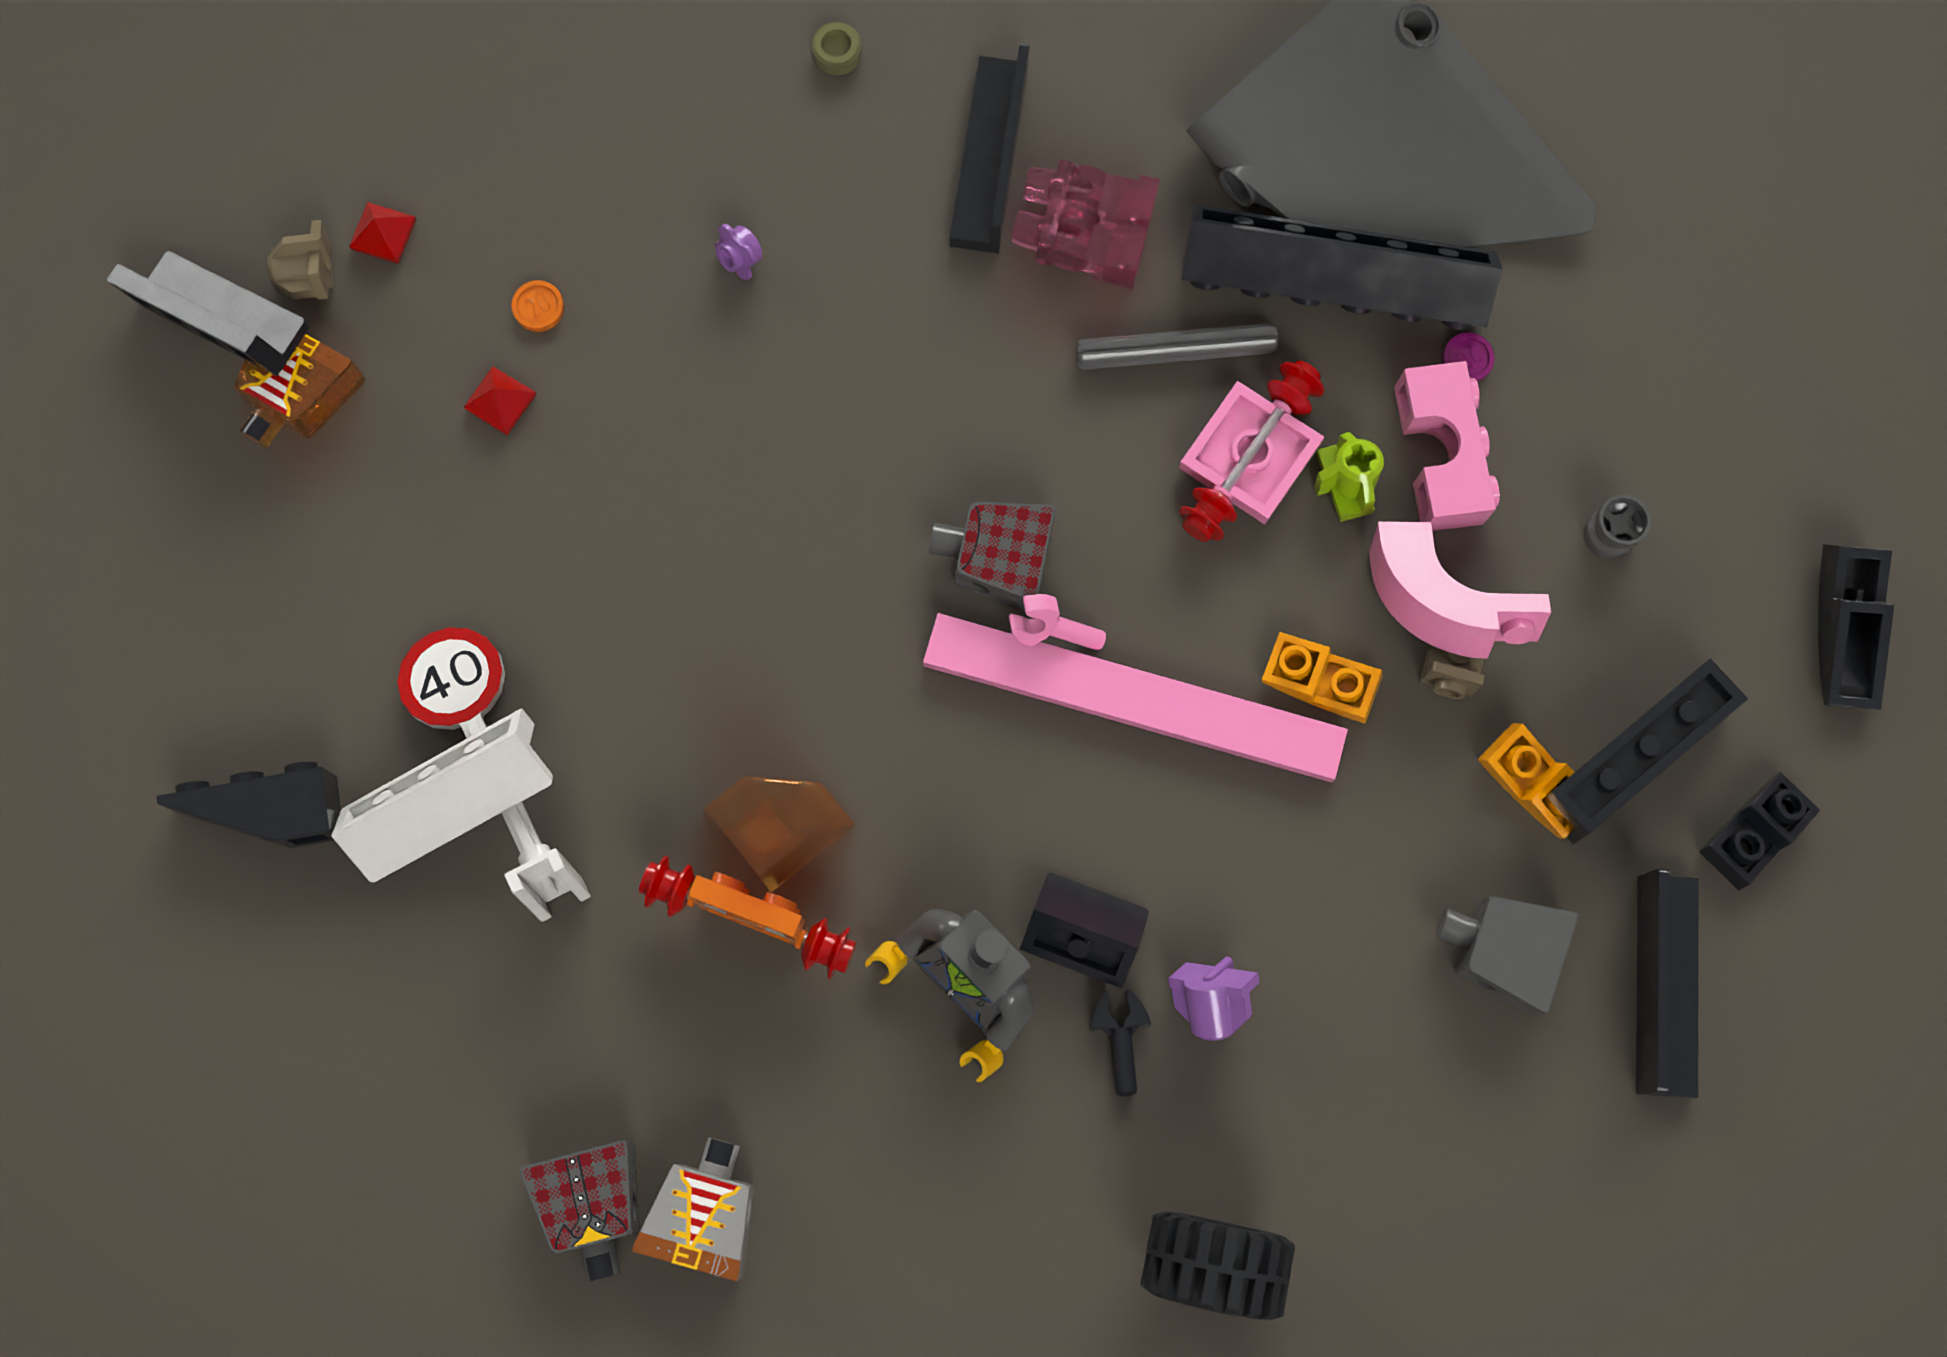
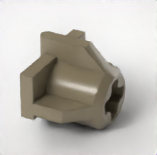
M322 220L311 221L310 234L283 237L268 255V272L274 289L294 300L317 297L318 300L328 299L329 289L333 288L334 274L331 261V243Z

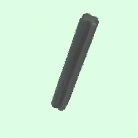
M1265 323L1080 339L1076 344V361L1080 369L1086 370L1273 354L1278 347V332L1275 324Z

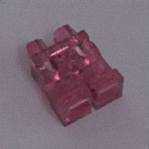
M1060 159L1057 171L1048 168L1030 167L1025 183L1023 200L1048 206L1045 216L1021 210L1018 211L1012 233V243L1037 251L1036 263L1048 266L1053 264L1070 271H1083L1092 274L1093 279L1133 289L1160 179L1140 175L1139 180L1106 174L1104 171L1092 166H1074L1075 162Z

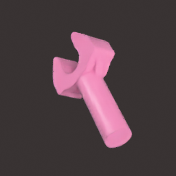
M1047 594L1023 597L1026 615L1034 619H1027L1015 614L1009 615L1012 634L1021 644L1029 647H1034L1037 643L1047 639L1048 636H1053L1099 651L1104 646L1106 640L1105 631L1060 617L1056 597Z

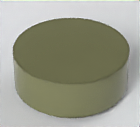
M830 22L821 26L812 38V54L817 67L827 74L836 76L853 71L860 63L862 57L861 39L858 32L852 26L843 22Z

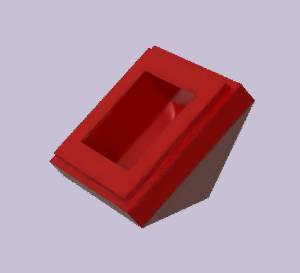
M367 202L349 248L356 252L399 264L417 219L415 216Z
M492 366L463 408L508 436L537 394Z

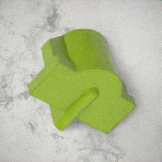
M1350 432L1340 434L1337 445L1317 449L1316 451L1322 471L1318 473L1314 492L1316 496L1330 493L1339 520L1343 522L1374 513V490L1383 469L1384 458L1381 450L1374 443L1365 439H1357Z

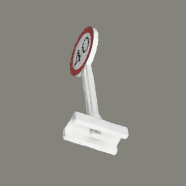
M449 627L429 633L411 647L401 662L397 684L402 703L416 720L437 729L454 730L462 728L466 738H469L487 728L483 718L491 711L502 694L505 671L501 655L487 637L471 629ZM522 801L501 812L519 849L518 861L521 865L504 875L513 894L541 922L552 917L546 903L570 890L581 902L591 897L582 877L556 848L550 850L548 845L541 843Z

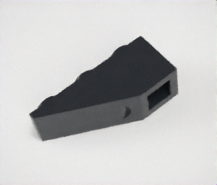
M317 762L292 763L284 767L285 773L265 777L264 773L260 771L241 772L231 775L230 783L210 786V783L207 781L185 782L175 786V793L156 796L157 804L176 813L288 848L334 841L331 835L341 812L337 776L322 766L318 767Z

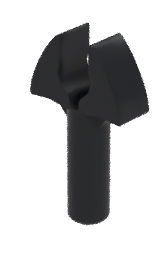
M1130 989L1125 991L1126 1005L1129 1011L1128 1016L1122 1022V1028H1119L1118 1022L1110 1016L1108 991L1099 999L1093 1011L1089 1027L1090 1031L1101 1029L1110 1037L1115 1093L1121 1097H1129L1137 1093L1132 1035L1139 1026L1151 1025L1150 1017L1145 1007Z

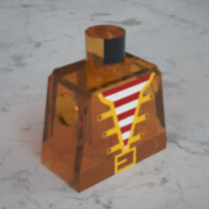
M305 334L278 377L244 361L234 382V390L254 410L239 431L248 439L266 449L283 425L305 438H310L362 386L366 378L351 359Z

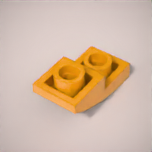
M1279 632L1262 677V683L1313 706L1365 724L1383 674L1381 669L1331 654L1330 647Z
M1512 723L1477 760L1528 813L1556 837L1565 839L1575 828L1547 798V795L1569 778L1574 771L1567 763L1555 762L1524 724Z

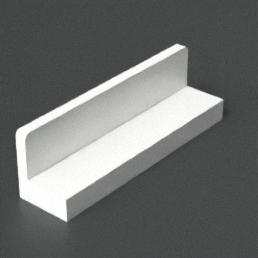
M522 708L342 808L331 837L370 882H376L549 787L553 780L552 773L530 746L535 724Z

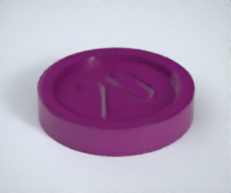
M1461 333L1449 340L1442 352L1441 359L1442 364L1466 361L1469 378H1475L1477 382H1480L1491 371L1495 355L1490 343L1482 336L1475 333Z

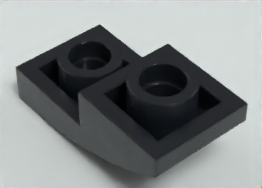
M1779 772L1719 829L1699 853L1739 891L1751 884L1779 850L1792 844L1819 813L1820 809L1787 777Z

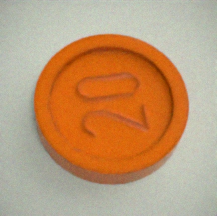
M535 280L527 282L518 288L512 298V312L517 322L529 331L543 332L553 328L559 323L564 313V301L559 290L546 281Z

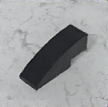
M1823 544L1819 581L1818 647L1824 705L1881 710L1895 605L1886 603L1892 550Z

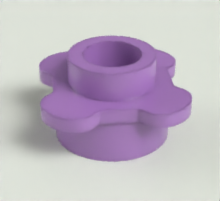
M728 224L721 225L718 228L720 239L715 243L717 258L729 272L736 271L742 280L747 281L752 278L750 268L762 259L761 246L754 234L746 227L739 225L732 229Z

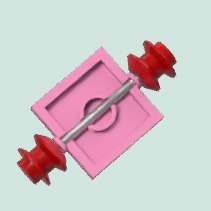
M1296 361L1295 363L1283 362L1280 365L1279 371L1284 379L1282 381L1270 380L1267 384V390L1273 403L1237 381L1183 457L1179 469L1208 487L1194 488L1192 496L1197 502L1193 508L1182 506L1179 509V514L1184 520L1182 527L1193 538L1205 543L1209 539L1221 541L1224 538V533L1219 526L1221 522H1235L1237 519V514L1232 504L1265 525L1321 445L1324 436L1290 415L1310 414L1312 406L1307 398L1309 396L1321 397L1325 391L1320 381V373L1310 364L1304 361Z

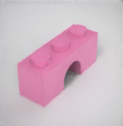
M1466 361L1404 369L1394 386L1403 435L1417 433L1433 435L1445 445L1449 461L1446 464L1424 467L1413 482L1420 522H1431L1432 531L1483 525L1496 510L1500 500V492L1496 477L1494 475L1489 476L1486 457H1488L1490 450L1489 436L1484 426L1479 427L1476 409L1479 406L1480 394L1476 379L1469 378Z

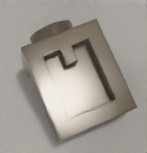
M1429 644L1420 682L1434 686L1433 692L1451 699H1464L1465 695L1471 697L1483 686L1485 675L1480 673L1484 659L1456 655Z

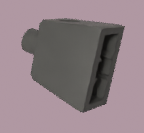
M1487 897L1478 902L1473 917L1446 908L1438 922L1435 938L1462 948L1456 966V974L1522 1013L1535 1017L1548 1014L1579 914L1505 898Z

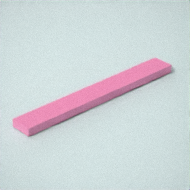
M941 613L937 614L923 660V666L1331 783L1336 778L1348 729L1043 642L1037 643L1034 647H1029L1021 644L1011 633Z

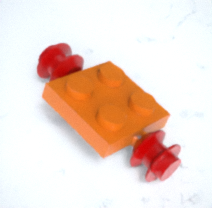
M666 855L659 864L650 862L647 866L638 890L639 893L646 895L644 907L649 908L659 900L667 904V916L672 917L682 911L686 905L693 908L696 904L700 909L792 944L796 949H802L801 959L806 971L815 963L827 966V979L829 980L832 979L836 970L844 974L846 973L857 946V942L848 939L851 932L850 927H847L840 935L829 931L828 919L823 918L814 924L808 933L809 927L800 915L801 910L797 908L798 904L784 897L766 892L763 900L757 899L749 895L751 891L745 888V883L725 874L714 872L711 880L699 875L695 877L693 867L689 864L680 872L670 869V858Z

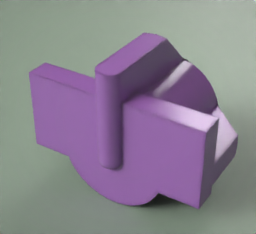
M1228 956L1223 958L1216 966L1186 962L1168 978L1169 988H1172L1175 1009L1190 1023V1030L1195 1036L1208 1041H1217L1230 1037L1250 1018L1252 1009L1249 992L1260 983L1259 973L1234 969L1233 960Z

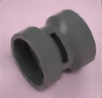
M1620 494L1611 497L1587 520L1584 526V539L1587 547L1595 555L1604 559L1623 557L1648 535L1651 528V515L1648 507L1640 499L1632 495Z

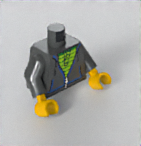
M932 909L924 913L897 935L896 942L886 941L882 943L866 960L865 966L867 968L873 961L883 962L889 972L879 983L888 984L906 966L907 956L913 958L912 960L986 1034V1040H981L959 1060L960 1066L963 1068L974 1058L977 1059L982 1066V1074L976 1081L982 1082L1002 1066L1004 1060L1001 1050H1008L1033 1016L1034 1002L1027 985L1031 966L1022 954L980 912L973 910L960 917L954 912Z

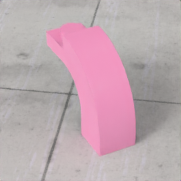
M1378 522L1369 551L1373 582L1377 593L1390 614L1410 633L1446 652L1488 659L1495 641H1505L1509 644L1539 641L1551 614L1548 594H1498L1470 589L1455 581L1440 565L1435 553L1431 522Z

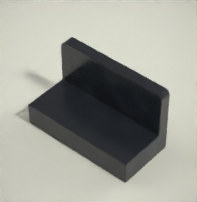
M1048 873L1019 950L1122 988L1138 951L1149 911L1144 907L1062 876Z

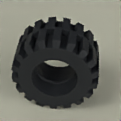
M1169 1211L1154 1214L1152 1217L1140 1285L1154 1296L1192 1307L1259 1320L1280 1318L1284 1316L1295 1244L1282 1235L1188 1214Z

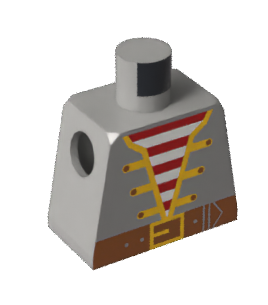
M708 1137L699 1169L674 1164L636 1238L632 1252L736 1282L742 1279L745 1269L754 1185L731 1179L740 1146Z

